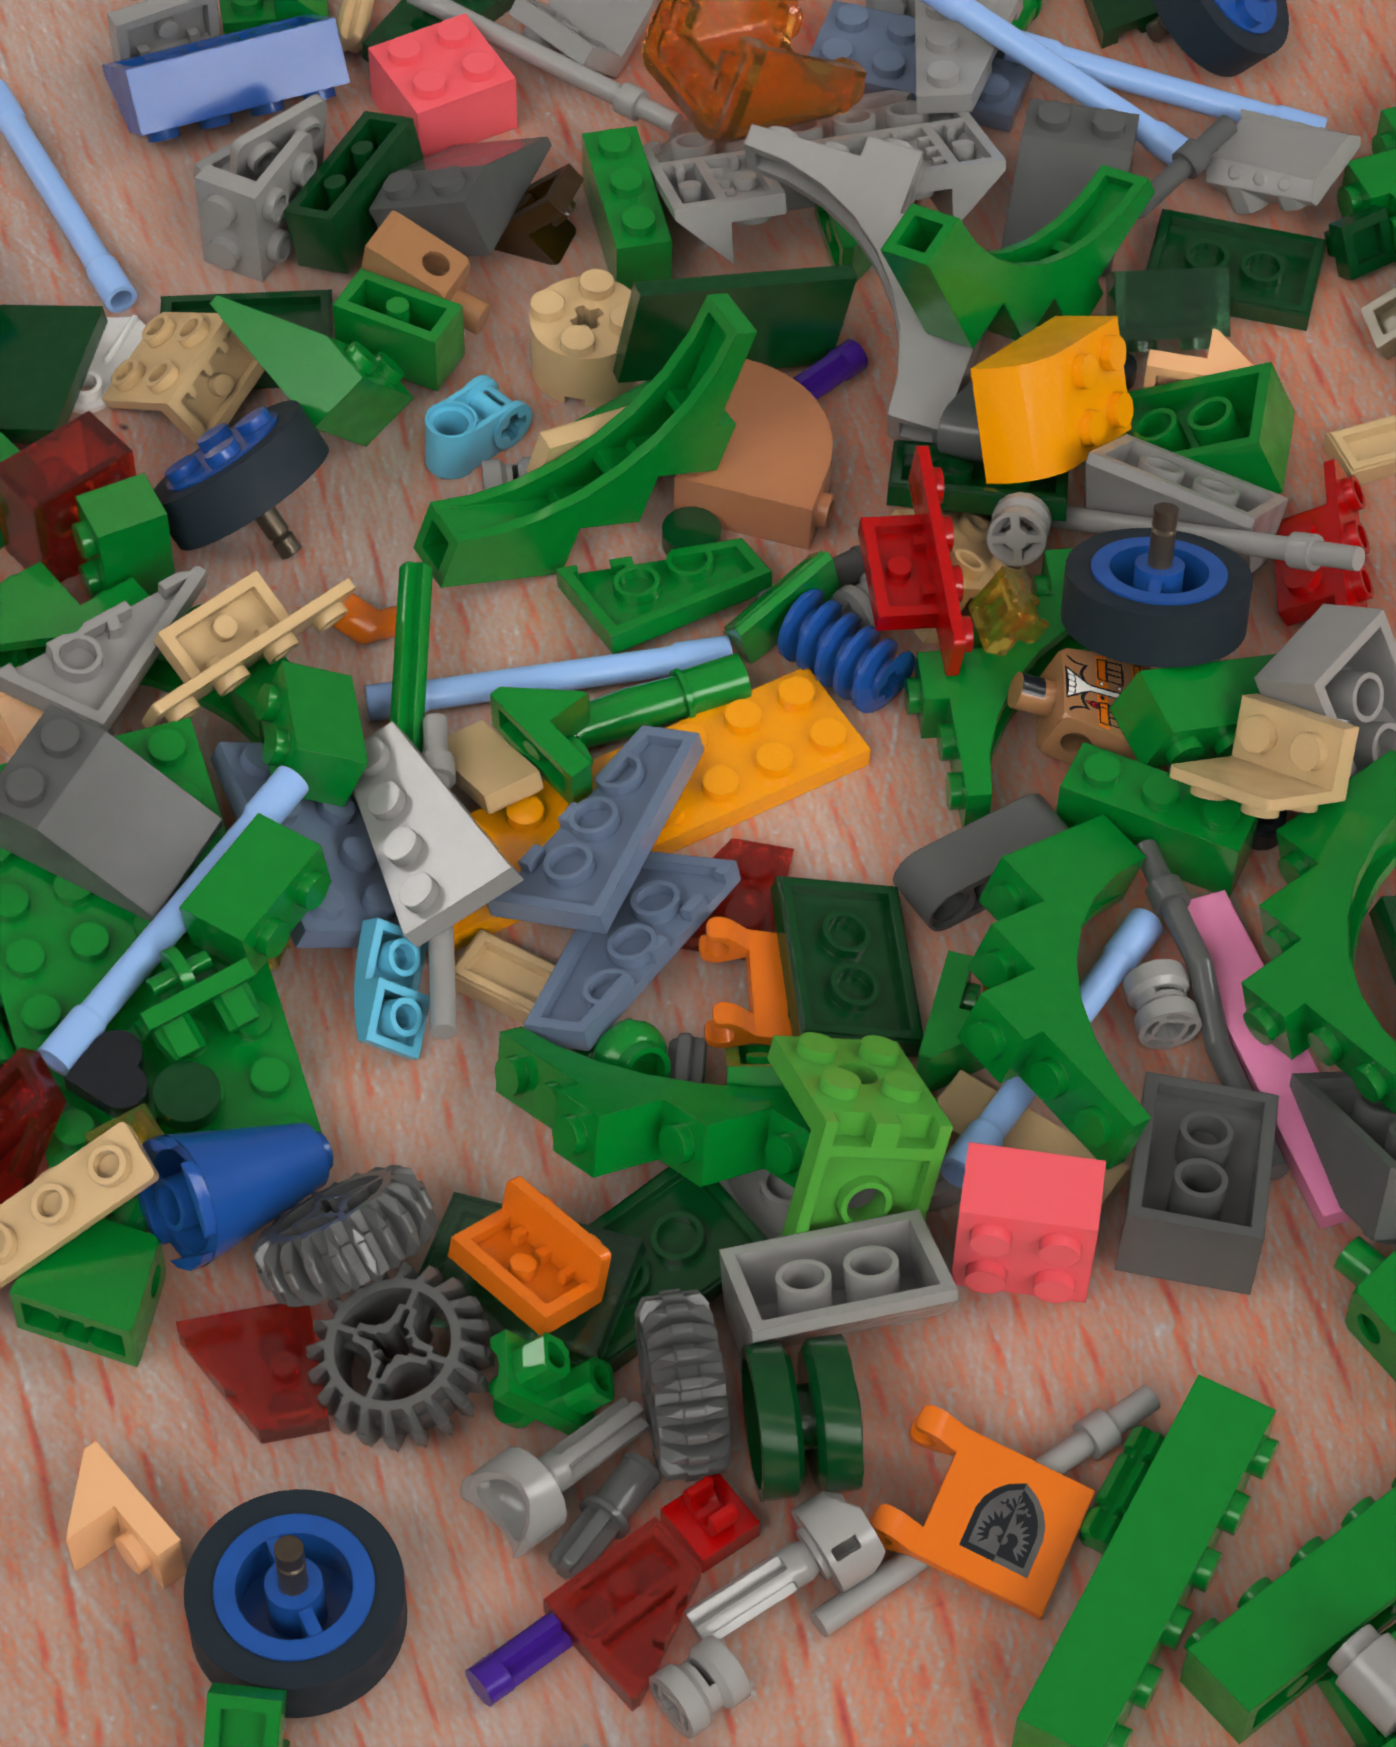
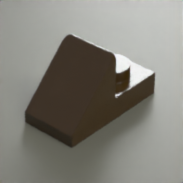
M568 163L530 184L494 250L549 265L560 263L576 234L575 226L567 218L575 209L576 203L573 201V198L584 178Z

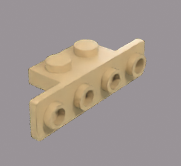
M255 570L157 633L153 642L184 684L152 704L141 723L145 728L161 725L164 722H177L181 719L191 718L201 709L198 700L213 690H216L220 697L230 693L251 676L247 668L265 657L270 665L274 664L300 644L296 637L310 627L314 626L317 632L321 633L341 620L348 613L344 604L356 589L355 585L347 578L289 615L258 571Z
M119 1122L60 1164L41 1173L34 1182L0 1204V1289L158 1180V1171L130 1125L125 1122Z

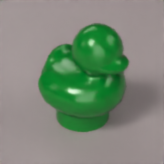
M632 1018L619 1021L599 1037L597 1043L590 1051L571 1050L599 1062L644 1074L669 1078L671 1072V1063L667 1055L665 1039L654 1025L646 1021H638Z

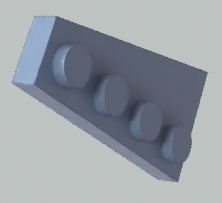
M642 725L594 778L597 788L588 798L579 803L573 801L558 817L560 828L543 847L534 844L518 861L521 868L519 873L524 878V881L487 903L491 916L607 934L704 753L700 734Z
M651 851L607 934L575 929L524 1022V1028L557 1046L590 1051L597 1043L599 1037L615 1023L741 881L737 861Z

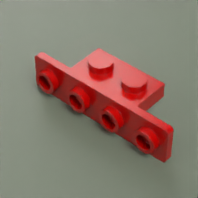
M928 445L916 446L909 474V487L915 515L861 517L858 536L875 630L936 628L945 676H958L964 653H971L973 650V624L969 615L962 616L959 604L963 600L964 581L961 566L952 565L949 553L952 552L954 546L951 516H942L940 506L944 499L943 471L941 467H933Z
M1336 459L1326 461L1323 465L1327 504L1282 519L1276 535L1290 536L1295 531L1319 534L1323 537L1324 542L1360 546L1364 549L1365 554H1368L1370 550L1368 537L1359 519V510L1365 509L1366 506L1362 487L1355 475L1347 477ZM1274 560L1278 614L1287 626L1309 620L1323 604L1367 608V600L1372 599L1374 596L1372 582L1364 565L1360 571L1320 566L1316 571L1289 568L1285 561Z

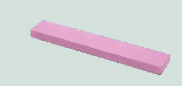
M1225 890L1191 899L1190 905L1187 908L1214 964L1230 1043L1252 1090L1279 1095L1275 1139L1319 1228L1323 1229L1350 1221L1352 1219L1340 1208L1289 1086L1292 1073L1319 1072L1308 1049L1291 1060L1272 1043L1264 1045L1251 1034L1243 1018L1246 1006L1241 982L1262 968L1264 964Z

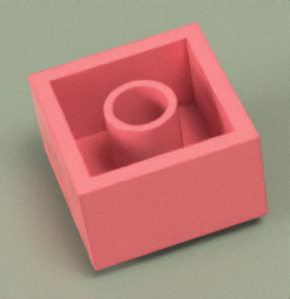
M466 13L368 48L371 98L383 114L413 118L424 158L453 145L477 143L517 128L516 77Z
M969 1142L951 1273L955 1284L967 1286L976 1292L986 1294L1004 1291L1033 1295L1050 1303H1063L1067 1301L1086 1303L1099 1231L1106 1161Z

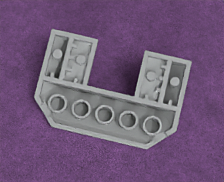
M897 90L682 121L679 130L675 134L670 133V140L661 145V142L650 141L643 146L654 184L674 220L733 264L734 252L731 222H739L744 225H758L767 222L771 216L784 215L790 210L815 207L813 201L790 186L747 169L744 143L751 124L765 128L782 126L792 130L800 138L819 144L824 142L842 144L859 156H861L868 136L880 140L886 138L904 140L911 144L915 150L923 152V179L915 200L930 198L939 212L960 218L961 221L1006 171V159L969 112L917 114L916 101L912 100V93Z

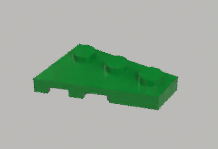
M743 538L671 549L666 560L635 565L631 556L610 559V569L579 574L577 565L556 568L558 588L612 654L619 653L753 598L759 592L772 586V571Z

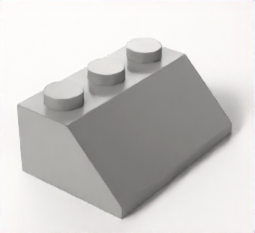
M1128 434L1090 451L1086 461V508L1153 517L1154 505L1167 502L1179 507L1178 521L1276 535L1289 500L1287 497ZM1237 554L1248 565L1251 573L1264 566L1267 562V558Z
M919 1209L719 1249L724 1313L739 1353L743 1345L778 1341L783 1347L803 1344L804 1340L809 1337L842 1334L845 1337L852 1333L891 1325H906L915 1320L942 1315L959 1301L958 1288Z

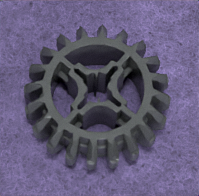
M389 1165L385 1168L374 1167L367 1173H355L349 1179L339 1183L334 1182L330 1187L320 1192H314L310 1198L298 1203L289 1212L277 1217L271 1226L263 1229L252 1248L259 1270L258 1274L266 1289L272 1291L278 1304H286L288 1307H301L303 1305L315 1306L325 1299L334 1301L343 1293L351 1290L357 1291L360 1286L367 1282L379 1280L380 1275L390 1269L399 1267L402 1260L416 1254L420 1245L428 1242L438 1223L432 1209L434 1207L432 1199L423 1182L418 1181L412 1168L400 1165Z
M402 1261L395 1278H390L388 1273L385 1272L380 1275L379 1280H373V1283L365 1287L362 1285L357 1291L351 1290L353 1295L345 1302L340 1298H336L334 1301L328 1300L327 1305L334 1314V1317L332 1319L313 1320V1330L322 1341L306 1346V1356L316 1366L307 1373V1378L313 1390L320 1392L317 1396L318 1406L325 1415L334 1416L333 1422L339 1431L347 1435L357 1431V1437L362 1444L371 1448L383 1436V1440L388 1448L399 1452L407 1434L411 1435L418 1446L427 1448L429 1440L428 1429L438 1426L445 1435H453L454 1427L449 1417L454 1412L458 1411L462 1415L474 1416L475 1407L467 1395L469 1393L489 1392V1382L480 1371L495 1366V1355L490 1347L485 1346L490 1342V1337L494 1336L488 1321L481 1319L484 1312L481 1304L476 1297L466 1296L467 1290L461 1281L451 1277L444 1282L440 1271L431 1265L418 1276L411 1264ZM434 1317L445 1321L450 1327L451 1344L447 1358L440 1356L435 1348L430 1345L434 1336L430 1330ZM355 1354L362 1356L366 1363L371 1366L367 1376L371 1385L366 1397L353 1389L351 1371ZM425 1387L421 1391L409 1396L416 1389Z
M680 1288L658 1291V1295L641 1297L635 1311L636 1350L644 1411L647 1423L649 1424L648 1432L653 1456H655L656 1467L667 1481L685 1479V1482L701 1480L707 1475L724 1473L731 1459V1423L725 1384L726 1378L722 1365V1353L720 1352L717 1330L714 1326L713 1313L710 1311L709 1302L697 1289L680 1291Z

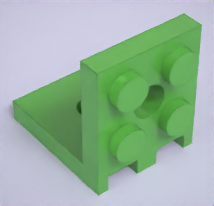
M806 1032L800 1036L774 1035L767 1059L811 1130L781 1237L917 1209L920 1210L925 1220L953 1125L898 1042L878 1035H868L862 1039L831 1038L816 1032ZM865 1189H877L872 1200L866 1205L859 1208L847 1207L849 1201L856 1193Z

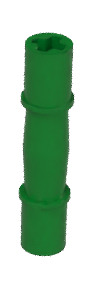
M732 653L682 670L675 668L670 670L669 677L619 689L589 701L590 722L575 737L589 749L631 738L642 725L661 727L682 718L684 720L688 717H696L697 713L729 704L735 700L751 697V684L745 665L737 653Z

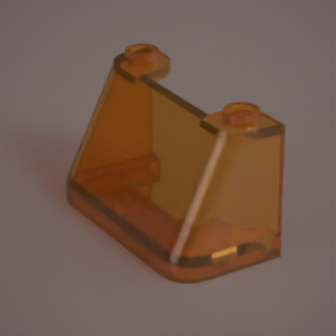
M661 0L651 17L642 48L643 64L647 71L699 133L708 140L726 144L746 139L751 124L765 128L770 126L790 128L847 113L862 98L865 88V77L867 75L865 69L851 58L840 57L835 61L796 53L790 47L792 38L797 36L803 22V12L798 5V0Z

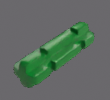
M1137 1426L1132 1429L1123 1446V1453L1118 1455L1095 1498L1097 1502L1094 1507L1089 1509L1081 1524L1079 1540L1086 1547L1093 1548L1097 1552L1104 1554L1165 1439L1162 1434L1153 1432L1146 1426Z

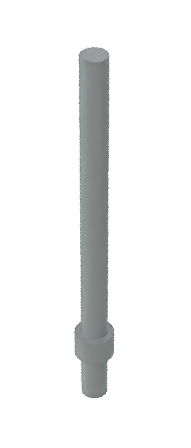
M406 0L407 3L443 21L466 13L489 44L612 104L616 113L632 121H638L641 118L671 134H675L682 124L683 115L650 99V93L647 90L631 82H626L622 85L452 0Z
M1067 506L1066 521L1052 520L1051 527L1101 534L1120 529L1152 528L1153 517ZM1178 521L1176 531L1194 534L1215 541L1236 554L1285 561L1286 565L1293 569L1316 571L1320 566L1360 571L1365 561V551L1362 547L1324 542L1323 537L1319 534L1295 531L1290 536H1282Z
M432 713L423 719L424 752L421 754L450 790L456 782V765L454 755L449 752L448 719L443 714ZM454 925L428 941L430 1034L436 1039H450L457 1033Z
M1143 1385L1108 1410L1095 1409L1073 1425V1434L1040 1455L1034 1461L1063 1475L1088 1457L1094 1459L1101 1458L1121 1444V1435L1160 1408V1402L1151 1388ZM897 1553L879 1565L874 1574L846 1592L838 1593L810 1613V1618L819 1633L824 1637H828L924 1571L929 1565L908 1555Z

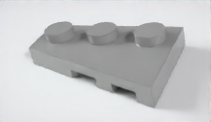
M915 0L917 114L972 112L992 73V61L998 48L962 24L947 19L922 1ZM976 0L1009 23H1012L1013 20H1018L1023 10V0Z

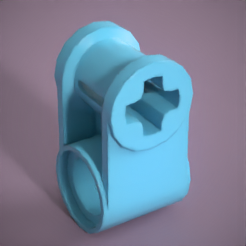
M479 375L473 378L465 387L445 400L434 404L427 410L424 418L425 464L427 469L432 474L444 479H459L469 475L475 468L481 465V460H489L502 450L514 446L522 439L532 422V408L522 400L512 401L501 393L498 383L490 376Z

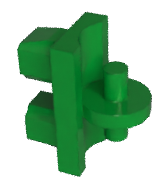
M171 945L161 950L159 954L164 971L147 979L146 985L154 998L173 988L177 994L139 1014L140 1020L136 1021L133 1026L142 1042L152 1037L156 1046L171 1064L181 1062L195 1055L206 1046L191 1016L211 1006L227 1036L242 1030L260 1018L261 1014L254 993L249 986L256 974L247 958H244L197 983L196 976L214 967L209 954L202 950L185 959L178 948Z
M506 1329L490 1337L491 1349L497 1355L499 1369L498 1376L491 1380L488 1390L494 1398L493 1409L496 1418L507 1426L519 1429L528 1426L536 1419L567 1435H571L594 1418L595 1409L613 1401L615 1398L613 1369L609 1363L592 1356L579 1364H575L570 1361L569 1350L565 1347L563 1340L547 1332L530 1341Z

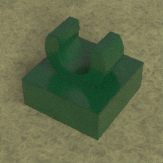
M1369 206L1328 224L1329 230L1323 232L1324 238L1327 240V253L1329 256L1335 257L1338 276L1341 278L1354 280L1396 261L1388 211L1385 207Z

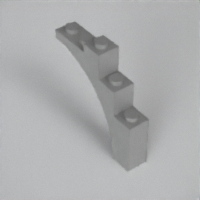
M751 124L744 143L747 169L790 186L824 208L856 240L879 275L894 313L899 341L898 375L887 414L889 437L898 440L937 443V430L941 416L947 405L970 382V368L976 365L988 328L974 349L927 334L880 250L911 203L914 204L923 179V152L915 150L911 144L898 138L880 140L868 136L861 156L854 154L848 147L836 142L819 144L802 139L792 130L782 126L765 128Z

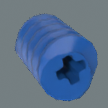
M819 588L810 589L801 594L791 606L780 628L777 642L779 654L789 662H797V666L802 670L809 668L817 681L825 687H833L834 692L843 700H852L853 706L860 712L873 713L882 709L904 688L905 678L911 677L916 664L915 655L910 651H905L895 658L898 644L892 638L884 639L877 644L879 631H876L873 625L865 626L859 631L861 618L854 612L847 613L841 617L842 605L835 599L823 604L824 593Z

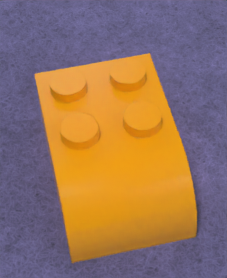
M1054 316L970 368L986 484L1030 482L1062 474L1087 460L1090 451L1119 438L1132 429L1131 421L1134 407L1133 400L1130 394L1127 393L1124 371L1126 344L1120 336L1118 316Z

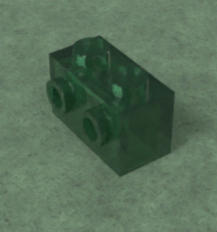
M1229 267L1106 272L1107 316H1118L1119 332L1125 341L1126 351L1147 352L1150 349L1158 350L1157 340L1180 339V350L1209 349L1213 328L1219 330L1225 337H1231Z

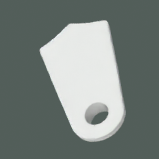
M137 315L118 318L107 317V325L82 386H90L93 389L80 391L73 412L90 414L98 412L107 406L102 401V396L111 385L113 372L122 362L130 358L143 339L142 331L146 325Z

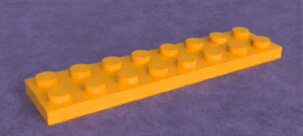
M809 668L805 670L798 669L751 690V697L738 699L729 704L697 713L696 717H688L665 727L667 729L699 733L704 753L651 851L674 853L863 768L870 763L871 749L821 683L816 680V677ZM622 747L593 759V765L591 766L592 792L597 788L594 778ZM546 780L542 781L544 789L497 812L488 814L481 808L469 813L518 872L521 871L518 861L534 844L543 847L560 828L558 817L569 806L565 799ZM486 904L454 924V951L469 945L480 929L493 934L521 920L491 916Z

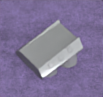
M1241 109V119L1236 125L1237 132L1211 155L1212 162L1206 168V182L1228 198L1233 212L1238 215L1254 213L1269 203L1278 204L1283 211L1317 206L1361 147V137Z

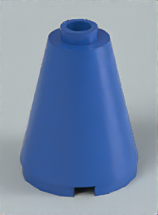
M306 1123L159 1135L148 1139L142 1144L158 1171L159 1178L151 1186L140 1192L138 1198L150 1233L158 1237L162 1241V1245L171 1243L181 1256L170 1261L177 1268L192 1271L208 1265L325 1186L329 1178V1170L333 1166V1152L327 1138Z

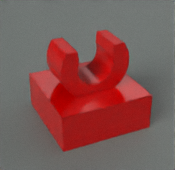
M720 1473L705 1476L685 1489L681 1496L660 1510V1522L702 1574L760 1536L759 1520Z

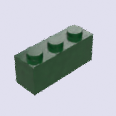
M365 111L286 207L283 213L300 266L348 274L364 254L365 245L378 229L369 212V208L382 188L384 181L390 173L424 158L413 118Z

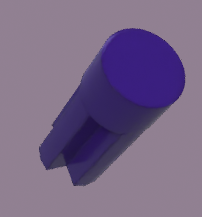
M847 339L829 351L828 355L802 371L793 379L802 384L818 399L843 381L850 380L866 369L868 358L863 348L856 341Z
M553 1613L546 1614L493 1653L487 1654L466 1669L465 1674L476 1695L484 1704L491 1707L512 1692L516 1686L571 1648L573 1642L571 1637L562 1629L560 1620Z

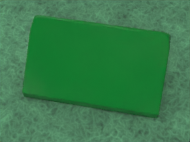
M820 551L807 556L724 627V635L729 636L730 642L746 662L750 664L755 663L777 644L784 618L801 594L810 589L819 588L824 593V604L840 589V582L831 555L827 551Z

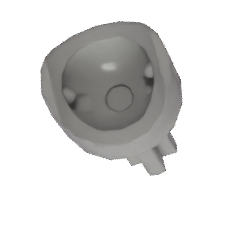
M623 1396L538 1459L520 1447H507L462 1481L461 1497L484 1512L500 1528L510 1543L513 1558H519L565 1524L567 1510L562 1494L565 1490L649 1429V1424L641 1416L644 1409L636 1400L629 1403Z
M821 1491L792 1509L791 1514L798 1527V1530L795 1532L799 1541L789 1543L684 1611L691 1627L700 1640L709 1635H713L719 1640L814 1580L819 1573L825 1580L830 1579L842 1593L874 1574L881 1564L886 1551L860 1506L847 1503L841 1493Z

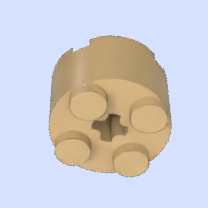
M589 269L583 272L581 276L558 281L546 289L536 292L531 298L529 314L531 374L539 389L556 401L565 403L566 396L574 399H584V407H600L635 388L639 381L618 383L613 373L617 355L616 350L631 290L623 284L614 281V277L610 272L603 269Z

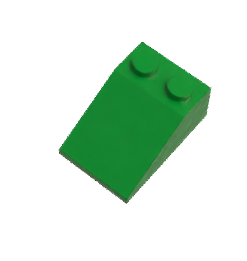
M218 295L209 303L286 396L301 405L317 430L367 447L414 398L400 382L405 377L402 369L388 355L381 351L373 355L356 341L349 345Z
M1272 362L1127 392L1133 400L1134 411L1131 421L1132 429L1123 435L1134 436L1274 493H1283L1295 411Z

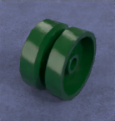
M842 1334L809 1337L804 1340L798 1352V1384L795 1381L790 1357L778 1341L743 1345L740 1352L743 1416L752 1476L760 1502L796 1498L799 1495L805 1478L804 1451L807 1454L812 1478L821 1491L846 1492L862 1488L864 1475L862 1413L850 1354Z

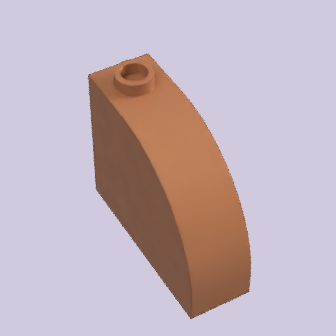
M746 359L725 407L727 413L736 423V427L720 464L715 471L675 475L674 510L683 507L703 508L718 518L721 529L810 550L818 528L827 529L829 527L835 507V494L830 493L833 436L829 420L817 399L798 381L773 367Z

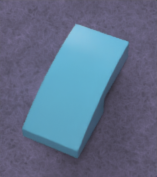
M378 917L363 920L358 944L354 983V1009L358 1041L409 1060L419 1059L430 1007L429 996L418 992L428 941L417 948L404 937L400 926Z

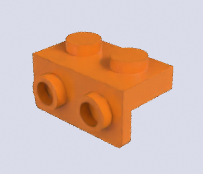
M516 1176L507 1181L503 1204L500 1210L451 1236L448 1257L538 1335L545 1332L551 1333L602 1302L612 1257L609 1249L595 1235L588 1233L557 1207L547 1195L539 1192L521 1176Z

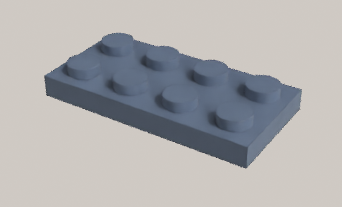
M834 0L803 67L802 85L850 96L897 90L912 93V100L916 101L915 18L868 8L859 4ZM998 49L992 61V73L973 111L969 113L980 126L1010 132L1034 72L1023 65L1004 60L1005 53Z
M219 742L210 758L237 820L242 815L245 805L270 777L269 765L264 764L262 759L264 743ZM352 793L344 807L302 799L281 825L322 846L332 883L329 885L323 902L315 910L308 911L291 931L290 936L295 947L358 948L363 920L378 917L400 926L361 811Z

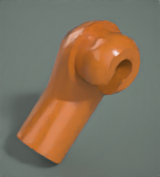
M352 593L344 604L348 613L333 625L335 629L359 644H369L395 637L397 605L378 610Z

